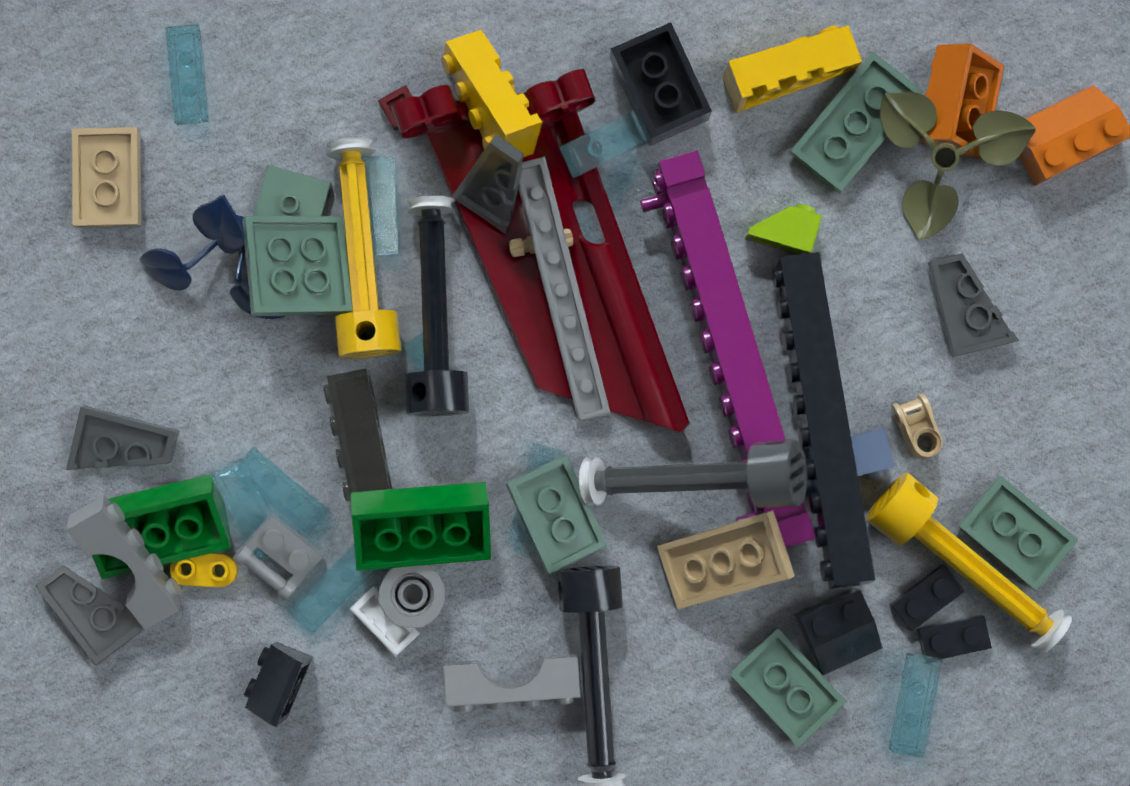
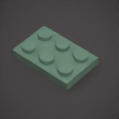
M562 455L505 483L547 574H551L607 546L590 506H587L581 497L579 481L567 455Z
M998 476L957 525L961 531L1034 591L1041 587L1078 542L1075 536L1002 476Z
M777 627L728 672L798 747L847 702Z

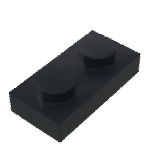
M941 564L892 601L890 605L906 627L913 631L965 591L947 567Z
M984 615L917 629L925 662L992 648Z

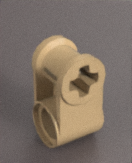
M918 394L917 399L901 405L898 403L891 404L894 420L901 431L909 453L917 459H927L939 453L943 441L934 420L931 405L925 394ZM914 410H917V411H918V412H916V413H914V414L907 415V413H909V412H911V411H914ZM920 435H926L931 440L932 446L929 452L919 449L917 440Z

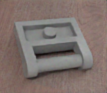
M271 513L236 552L232 560L239 566L244 564L276 589V595L286 600L293 593L297 585L321 560L323 553L275 514ZM258 547L290 572L291 575L286 580L255 557L252 552Z

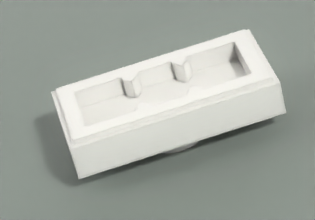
M375 585L350 608L395 657L421 633L417 628H405L394 624L384 614L379 603V589Z

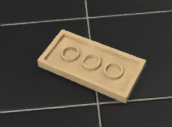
M773 510L657 546L677 609L787 580L795 576Z

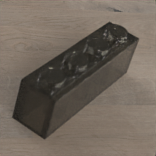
M364 368L327 376L328 384L323 385L326 402L327 404H332L334 417H330V426L333 436L339 437L341 449L336 450V457L339 468H345L347 481L342 482L345 500L351 501V492L393 489L370 370Z

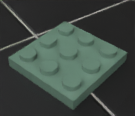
M245 216L243 218L251 316L341 315L353 311L343 216Z

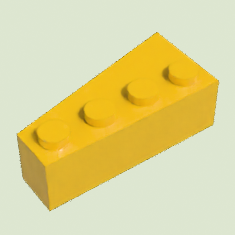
M833 25L821 30L817 35L810 37L802 36L792 40L790 43L730 60L727 63L722 78L735 113H739L856 71L861 65L862 59L849 25L838 28V25Z
M478 30L446 41L444 55L441 56L442 67L447 75L451 74L455 82V91L458 99L461 102L465 101L469 109L470 122L474 129H479L483 137L484 150L496 134L524 154L523 157L532 155L542 121L537 114H529L527 110L529 101L524 93L518 95L515 93L514 78L508 70H500V57L483 31Z

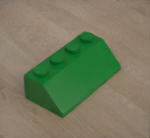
M214 473L108 499L111 504L116 503L121 508L125 516L124 521L130 529L135 528L140 533L144 541V547L150 555L152 553L156 554L162 565L231 549L225 503ZM105 554L92 555L101 580L132 572L125 562L114 556Z

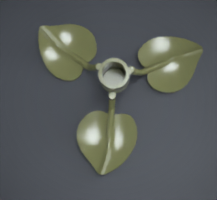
M916 92L885 93L881 100L880 117L883 129L889 140L899 147L908 149L914 147L922 137L933 149L931 159L934 167L938 169L934 184L927 180L917 181L907 188L903 196V212L917 238L923 240L937 234L955 216L959 205L957 191L951 186L940 185L945 171H950L957 166L959 155L979 146V154L984 161L995 166L1007 165L1022 154L1036 131L1035 126L1016 113L1002 110L990 111L980 116L974 122L973 132L978 140L972 141L958 149L953 144L947 142L937 145L926 133L934 127L937 120L936 107L933 102L925 95Z

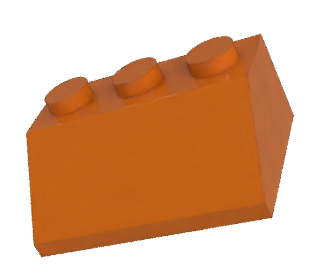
M971 43L937 45L925 96L936 107V123L926 133L937 145L947 142L953 144L958 149L972 141L978 140L973 132L974 122L983 114L995 111L1005 65ZM921 137L919 141L928 145L927 142ZM979 146L962 154L963 156L982 159L979 154Z
M1093 85L1026 118L1035 126L1036 131L1027 143L1020 158L1034 185L1037 186L1130 139V126L1120 107Z

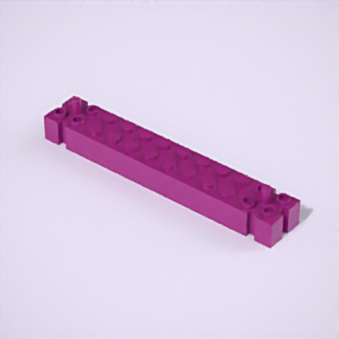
M695 150L659 161L658 169L654 172V178L652 179L656 196L640 200V205L643 212L664 207L661 210L664 224L667 229L672 228L674 234L673 241H671L673 254L676 260H682L684 267L682 268L683 272H680L685 291L691 290L693 296L692 303H690L692 317L695 323L700 321L703 332L699 335L700 343L704 354L710 353L713 364L709 366V373L713 385L719 384L722 396L718 398L719 406L723 417L729 416L732 428L728 429V436L732 448L738 447L742 460L737 462H747L750 447L756 442L786 441L710 188L707 186L699 152ZM747 493L751 511L754 513L736 518V521L773 510L785 547L816 538L804 502L799 506L757 508L753 504L750 494Z

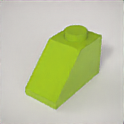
M797 204L796 207L789 206L750 227L746 232L745 239L796 255L811 253L822 215L815 213V208L805 204Z

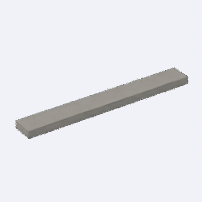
M541 157L522 162L518 188L578 421L581 422L611 414L546 159Z

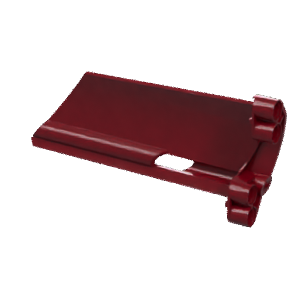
M577 69L560 76L555 81L538 83L528 88L524 93L529 101V106L527 107L529 114H537L542 121L534 153L523 157V162L545 157L563 229H570L572 231L574 242L568 249L610 411L683 433L690 422L578 116V112L593 105L596 99L585 70ZM439 85L425 91L419 97L411 96L393 103L391 108L403 139L426 135L449 191L453 196L483 153V137L479 129L473 128L468 115L469 109L465 101L461 102L455 99L450 85ZM519 188L517 190L512 224L506 234L455 199L454 202L536 388L573 399L536 254L526 252L524 256L512 257L510 253V240L517 238L525 240L527 236H531ZM575 201H586L593 205L605 237L603 243L594 244L584 238L573 208Z

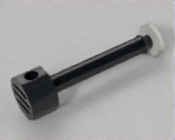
M419 196L406 201L408 204H411V208L407 210V213L421 215L417 225H419L424 353V371L405 374L406 414L409 416H452L469 413L468 372L449 370L444 225L446 222L441 215L453 213L456 210L451 207V203L455 199L446 196Z
M604 565L557 570L560 611L578 613L588 754L587 766L592 773L581 775L578 777V780L582 781V786H628L623 783V778L627 777V774L612 772L616 762L614 761L605 611L623 607L620 567Z

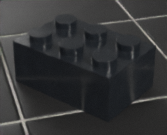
M671 22L611 48L610 61L649 146L709 120L712 110Z

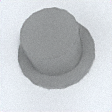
M429 565L392 568L383 577L379 588V603L384 614L394 624L405 628H420L433 622L441 613L446 600L445 585L440 575Z

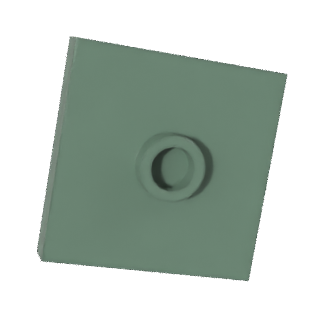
M268 165L253 216H323L332 183Z

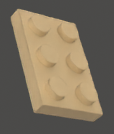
M138 127L72 129V226L75 228L141 226L140 129Z

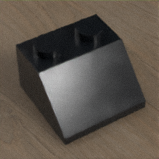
M853 587L794 614L822 675H826L883 648L875 620L860 589Z
M279 642L271 644L270 648L264 647L257 662V665L261 667L257 679L251 678L244 693V696L248 698L245 708L275 727L285 721L290 714L313 656Z

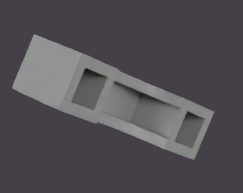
M103 495L71 513L66 531L86 556L95 554L111 555L122 560L130 567L135 580L128 588L126 607L146 630L180 610L182 590L174 578L169 579L163 572V565L157 555L154 553L150 555L144 547V541L140 533L135 528L130 529L124 521L125 516L121 508L116 503L111 504L107 497Z
M578 654L544 656L538 672L526 682L516 685L502 684L493 680L483 670L479 661L445 663L446 707L454 706L455 712L474 710V705L487 704L488 709H504L508 707L507 702H521V707H535L541 705V700L554 699L555 705L574 703V698L580 697Z

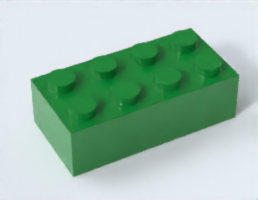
M485 482L351 492L356 571L491 560L490 513Z

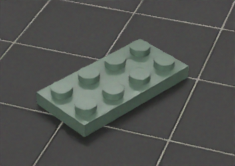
M872 52L789 154L840 194L887 137L880 117V105L883 95L885 93L901 92L923 94V91L875 52Z

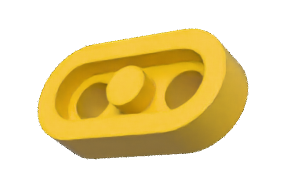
M210 553L173 562L170 566V573L172 578L180 585L224 587L236 580L239 567L232 560L233 557L228 554ZM184 563L191 565L192 571L189 575H185L182 572V565ZM218 564L222 565L225 569L222 577H218L214 572Z

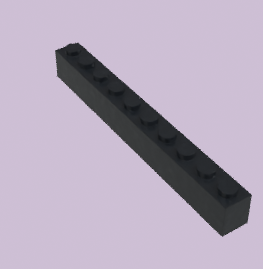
M820 253L782 256L779 258L776 268L772 269V280L774 287L780 290L781 299L777 300L779 319H784L786 331L782 333L783 347L785 351H790L791 363H788L787 367L790 383H795L797 395L793 396V408L795 415H800L802 428L798 429V438L802 448H806L807 481L811 480L813 494H809V505L811 513L817 514L819 526L815 527L814 534L816 545L818 548L822 547L824 561H820L821 577L823 581H828L829 589L870 584L876 579Z

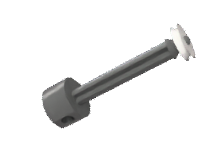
M798 440L756 442L750 447L747 462L613 468L608 466L606 468L600 457H595L593 460L590 457H586L582 461L579 472L580 493L587 506H592L594 503L597 506H601L607 494L612 496L613 494L749 489L752 502L757 508L799 506L803 503L807 485L805 456Z

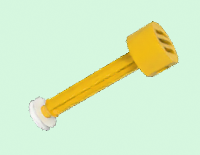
M363 137L341 138L326 143V147L331 149L326 156L342 159L337 168H339L353 307V312L335 317L338 357L342 359L384 357L401 352L398 312L394 310H379L365 167L367 164L361 159L375 153V150L370 148V145L374 144L375 141ZM365 330H375V335L372 339L367 341L361 340V335Z
M908 472L898 476L875 501L869 510L866 521L897 546L905 544L915 536L1024 626L1026 631L1034 632L1030 640V647H1038V654L1046 653L1052 649L1066 634L1072 617L1069 615L1064 617L1063 609L1056 610L1048 616L1046 608L1043 609L931 516L939 500L936 495Z

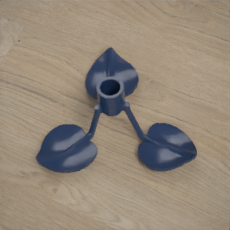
M225 195L200 205L192 215L194 225L202 235L213 241L191 261L182 264L176 253L161 248L148 250L141 256L140 262L155 280L170 289L184 290L192 282V278L187 270H190L217 245L228 254L239 252L234 278L237 285L231 288L230 295L243 311L251 315L248 278L242 279L245 259V233L242 222L244 217L236 215ZM255 316V317L263 318V319H277V318H282V317H284V316Z

